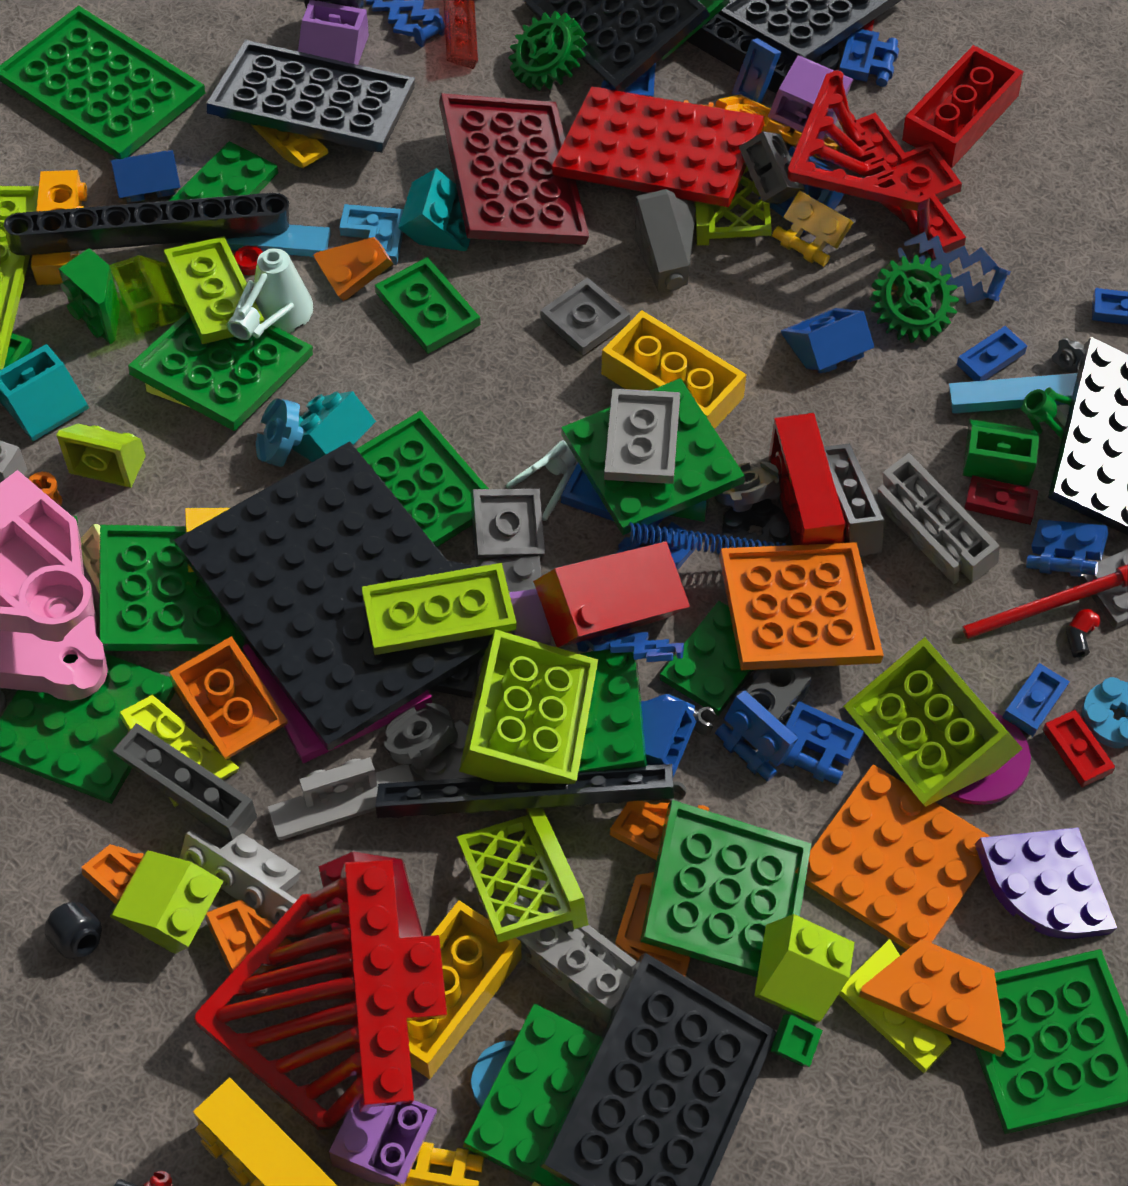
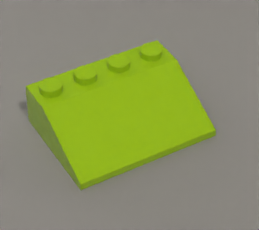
M495 629L484 653L459 772L494 782L575 784L578 777L598 659Z
M926 637L843 706L925 807L995 773L1023 749Z

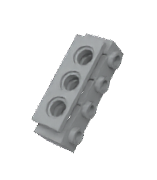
M910 453L883 472V484L877 488L878 506L953 584L959 581V571L973 583L999 563L1000 545Z
M534 885L532 887L534 889L541 890V888H539L537 885ZM519 896L514 905L528 908L534 899L529 901L527 898ZM543 902L538 912L546 914L559 910L558 906ZM506 914L500 922L501 927L517 923L520 917ZM570 921L516 937L521 941V953L524 960L608 1024L637 964L635 959L590 925L573 929Z

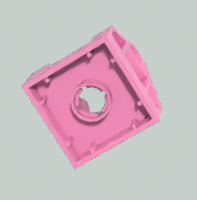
M17 470L0 483V688L46 692L58 699L69 701L84 699L97 692L104 684L108 668L103 644L98 638L91 584L84 576L81 539L77 521ZM68 654L78 656L76 662L71 664L65 663L63 659Z

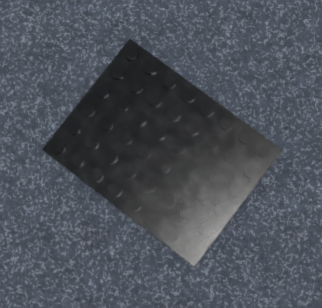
M350 441L174 540L175 547L328 751L484 656L492 638V635L374 655L361 587L455 571V569Z

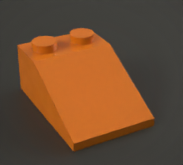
M232 636L169 672L173 688L225 760L288 724V720Z

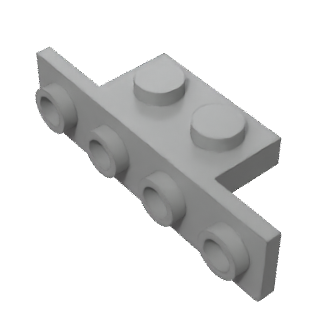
M371 757L362 760L352 759L340 767L327 771L316 770L308 774L307 777L299 779L303 796L270 805L268 810L278 840H284L376 811L375 804L378 784L414 781L409 764H402L375 773Z
M192 830L186 833L179 859L193 862L223 880L220 889L237 900H243L255 909L256 913L267 918L273 924H276L297 901V899L285 891L296 884L301 871L258 844L255 840L242 833L219 849Z

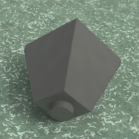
M667 189L636 196L634 237L658 292L677 290L682 286L688 285L695 228V204L688 200L682 201L676 198L675 194Z

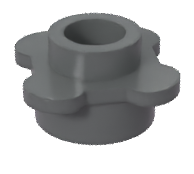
M1063 338L1058 342L1059 348L1052 355V361L1067 369V372L1070 374L1078 373L1084 347L1077 341Z

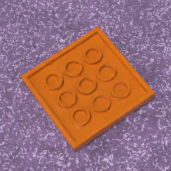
M857 542L721 548L719 558L741 670L880 664L882 662L884 654Z
M873 764L810 850L805 885L908 950L920 939L930 943L934 942L983 869L975 843L981 837L991 836L936 802L925 807L907 784Z

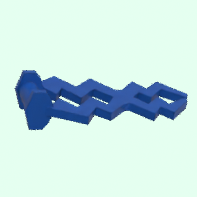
M366 0V5H373V12L390 11L388 24H395L393 32L414 37L415 42L421 48L425 46V40L435 34L445 35V25L442 16H440L439 8L423 9L424 0H393L389 2H383L384 0ZM412 10L411 21L423 19V25L427 26L421 28L418 23L407 24L408 13L399 14V12Z
M925 232L904 242L905 246L920 243L919 254L933 248L936 259L931 261L930 267L934 269L937 265L942 264L941 276L949 273L952 275L949 263L958 257L963 269L980 261L983 275L991 270H996L987 292L983 290L982 281L974 286L972 285L969 271L955 278L951 276L946 284L957 285V288L963 286L966 304L985 298L999 301L1000 292L1007 275H1010L1011 271L998 267L982 247L971 255H968L965 246L949 253H944L939 236L937 235L928 241ZM899 247V248H898L899 257H900V258H901V256H905V257H906V255H905L903 249H902L901 247ZM925 255L919 257L920 264H923L926 260Z
M632 628L576 643L578 651L587 652L589 648L593 651L610 649L611 653L634 652V660L646 659V662L672 661L673 653L669 652H675L676 657L681 659L684 653V643L669 644V639L649 641L648 632L631 633Z

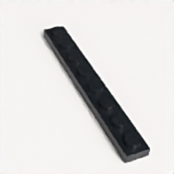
M672 764L578 772L575 784L494 782L480 777L378 784L375 808L377 818H401L404 816H436L449 813H475L494 810L510 811L525 808L585 806L587 804L600 803L619 804L630 801L674 799Z

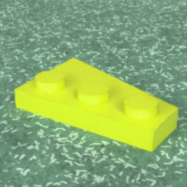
M153 695L120 711V718L128 731L136 723L220 779L224 780L239 771V767L231 760H225L222 755L214 750L212 744L205 738L201 739L185 725L181 718ZM170 798V800H171V802L173 803L174 807H176V806L179 805V804H177L174 800H172V799Z
M889 939L849 978L839 995L918 1069L925 1073L950 1048L951 1041L947 1034L859 997L862 986L900 956Z

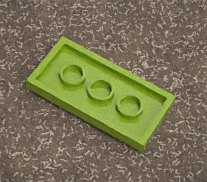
M225 236L164 249V260L202 344L235 337L228 330L227 323L234 314L247 282ZM255 301V302L253 303L252 307L255 308V309L259 312V314H260V319H259V320H260V324H261V323H263L265 320H264V318H263V316H262V314H261V312H260V310H259V308H258V305H257V303H256V301Z
M502 563L361 587L374 655L492 635L495 629L503 632L516 630L517 623Z

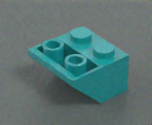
M437 168L413 181L398 228L419 245L467 251L470 239L466 235L456 184Z
M47 344L0 370V403L32 441L37 440L89 409L87 402L64 363Z
M336 391L326 396L322 394L317 395L306 405L308 410L302 416L299 415L298 426L303 428V437L300 444L293 446L292 449L313 462L349 441L354 445L376 420L353 391L344 393Z

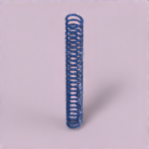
M632 522L629 523L631 525V543L634 541L635 530L638 527L637 543L641 542L643 528L645 529L643 543L646 544L648 542V533L651 528V545L654 544L657 529V543H661L662 533L665 531L664 542L667 541L668 544V536L671 531V548L675 545V536L678 532V549L681 548L682 536L685 533V550L688 548L689 536L691 534V551L695 548V539L698 535V552L701 551L702 539L705 536V553L708 551L709 539L712 537L710 548L712 554L715 551V541L718 537V555L720 554L724 538V548H729L730 540H732L731 548H735L737 540L739 543L738 547H742L744 541L745 547H749L750 542L752 547H755L757 543L759 547H762L763 544L765 546L786 545L785 543L780 545L779 543L773 544L772 542L767 544L766 541L760 542L759 540L754 542L752 539L747 541L746 538L741 540L739 537L734 539L732 536L727 538L726 535L720 537L719 534L714 537L712 533L709 535L706 532L700 534L699 531L694 534L692 530L687 532L685 529L681 532L679 528L674 531L673 528L667 530L666 527L662 529L659 526L654 528L652 525L647 527L646 524L640 526L639 523H636L634 526Z

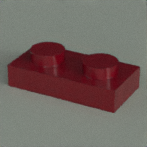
M972 475L964 509L1031 525L1038 490Z

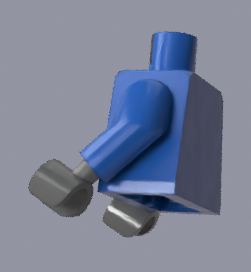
M664 694L647 701H641L647 766L672 764L674 777L693 729L701 735L711 733L713 725L703 719L714 721L716 715L710 707H702L697 711L695 710V705L670 694ZM673 782L674 791L685 797L687 791L683 783ZM675 798L663 799L664 803H670L672 800L678 801Z

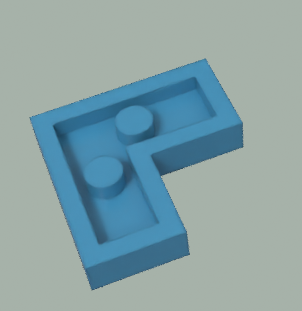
M344 204L339 227L340 236L375 237L385 249L393 265H397L403 232L398 226L404 209Z

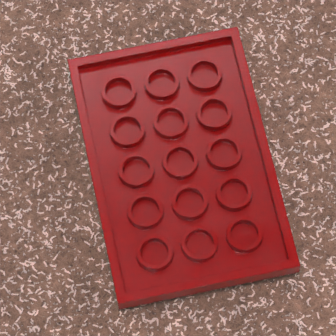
M591 87L552 164V172L555 176L647 193L667 189L673 192L676 198L729 207L747 167L739 146L761 133L764 127V116Z

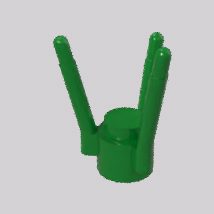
M1051 387L1046 388L1045 391L1041 389L1031 391L1026 395L1021 411L1027 415L1038 434L1043 432L1039 422H1045L1062 439L1064 430L1053 420L1057 414L1055 400L1070 406L1072 398L1056 393Z

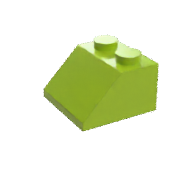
M75 424L59 430L56 435L68 472L74 475L131 488L146 457L141 438L130 433L121 434L105 430L99 426Z
M147 850L110 917L176 954L188 948L223 880L193 862Z
M795 914L767 924L754 996L811 1022H821L850 978L855 942Z

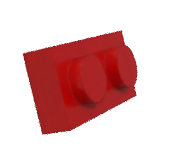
M1076 710L1045 723L1042 729L1081 787H1085L1113 773L1115 765Z

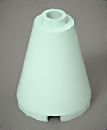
M273 248L262 252L257 259L253 288L262 273L267 274V279L255 301L264 320H267L289 303H293L294 308L272 324L287 333L295 331V328L302 324L305 325L309 321L313 313L312 298L285 251Z

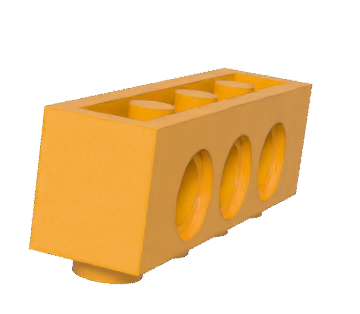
M78 170L40 171L37 211L84 208L82 201H87L86 183H81ZM78 251L32 255L31 268L36 284H61L62 278L59 268L78 256Z

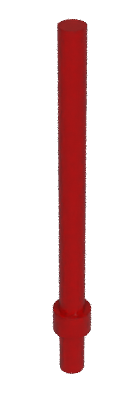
M1128 564L1116 568L1115 573L964 625L962 630L966 638L969 639L1120 585L1127 587Z

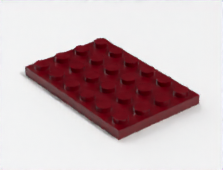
M441 93L439 106L467 238L586 245L589 233L576 180L555 176L552 172V164L565 140L556 102Z

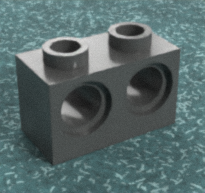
M763 131L739 146L763 202L781 204L798 194L799 190L803 191L805 189L802 183L788 179V166L792 158L781 134Z
M799 668L758 669L753 676L754 682L748 689L743 687L736 696L746 691L784 724L792 714L798 701L802 702L808 694L812 677ZM780 682V683H783V684L786 685V686H785V687H777V686H775V685L772 684V683Z

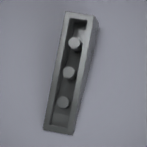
M850 443L825 446V453L845 520V543L857 542L860 556L882 553L884 519Z
M137 723L113 750L116 756L201 823L229 842L240 834H244L257 818L252 799Z

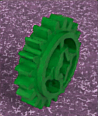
M554 11L551 18L546 12L543 13L542 20L540 21L533 17L532 25L530 27L523 25L524 33L522 35H515L518 44L510 46L514 54L510 55L508 59L513 63L510 69L515 73L514 76L529 89L534 86L540 91L543 85L550 90L552 89L553 82L557 81L562 85V77L565 75L568 77L573 76L570 70L573 67H580L577 58L585 57V53L580 48L585 47L587 43L583 39L585 36L584 31L574 18H570L567 13L560 16L557 11Z
M914 255L910 263L905 256H901L898 265L891 260L886 266L887 270L882 268L877 274L879 279H875L871 285L876 291L871 293L869 299L877 302L872 307L871 312H880L882 314L877 320V324L887 322L889 324L886 328L887 334L892 332L893 329L898 331L897 340H900L905 333L908 334L910 343L916 340L918 334L924 342L929 339L930 333L937 337L942 332L941 328L946 329L951 324L949 318H953L957 313L953 306L958 303L959 298L951 296L957 289V285H947L946 283L952 275L949 273L941 276L939 273L943 265L939 264L934 269L931 268V258L929 257L923 264H920L918 255ZM893 283L898 287L896 291L898 301L896 303H893L891 297ZM933 294L937 304L935 314L930 310L932 306L931 295Z

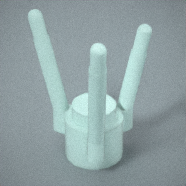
M266 273L261 274L253 290L254 282L252 280L247 282L234 314L227 323L228 330L238 339L248 340L251 335L259 338L264 330L294 308V304L289 303L260 324V314L252 305L267 279Z
M562 440L543 458L509 481L506 487L511 489L543 466H546L555 475L564 474L542 515V520L546 521L561 497L576 467L574 464L577 460L567 443Z

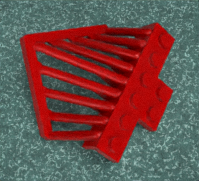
M836 70L826 74L788 166V179L814 187L877 201L900 220L906 222L912 234L917 236L925 232L928 241L938 235L944 253L964 246L966 236L939 201L961 192L962 183L933 143L930 142L905 153L876 112L856 120L849 109L843 85V72ZM829 109H833L843 132L834 124L832 117L826 116ZM819 132H825L850 156L825 146L822 139H817ZM816 155L865 178L847 175L843 169L829 171L815 168V164L808 161L809 157ZM933 248L927 250L931 258H935Z
M393 860L345 862L340 873V879L312 894H302L201 1006L194 1017L195 1024L317 1130L331 1129L336 1126L358 1101L360 1112H367L371 1107L412 1104L414 1093L407 1021L443 1019L447 1016L439 935L399 938ZM336 898L343 900L338 905L303 919L310 911L317 912L320 906ZM333 923L345 924V927L278 947L286 937L302 938L308 933ZM328 948L347 949L346 952L253 976L261 965L278 966L282 962ZM349 973L347 977L227 1005L234 996L252 995L256 991L322 974ZM351 998V1002L262 1028L251 1033L237 1034L226 1025L231 1020L312 1001ZM353 1024L352 1028L285 1055L280 1059L268 1061L255 1050L259 1046L325 1026ZM355 1048L353 1055L308 1085L298 1087L286 1076L289 1071L337 1051ZM357 1075V1079L327 1111L315 1101L346 1078Z

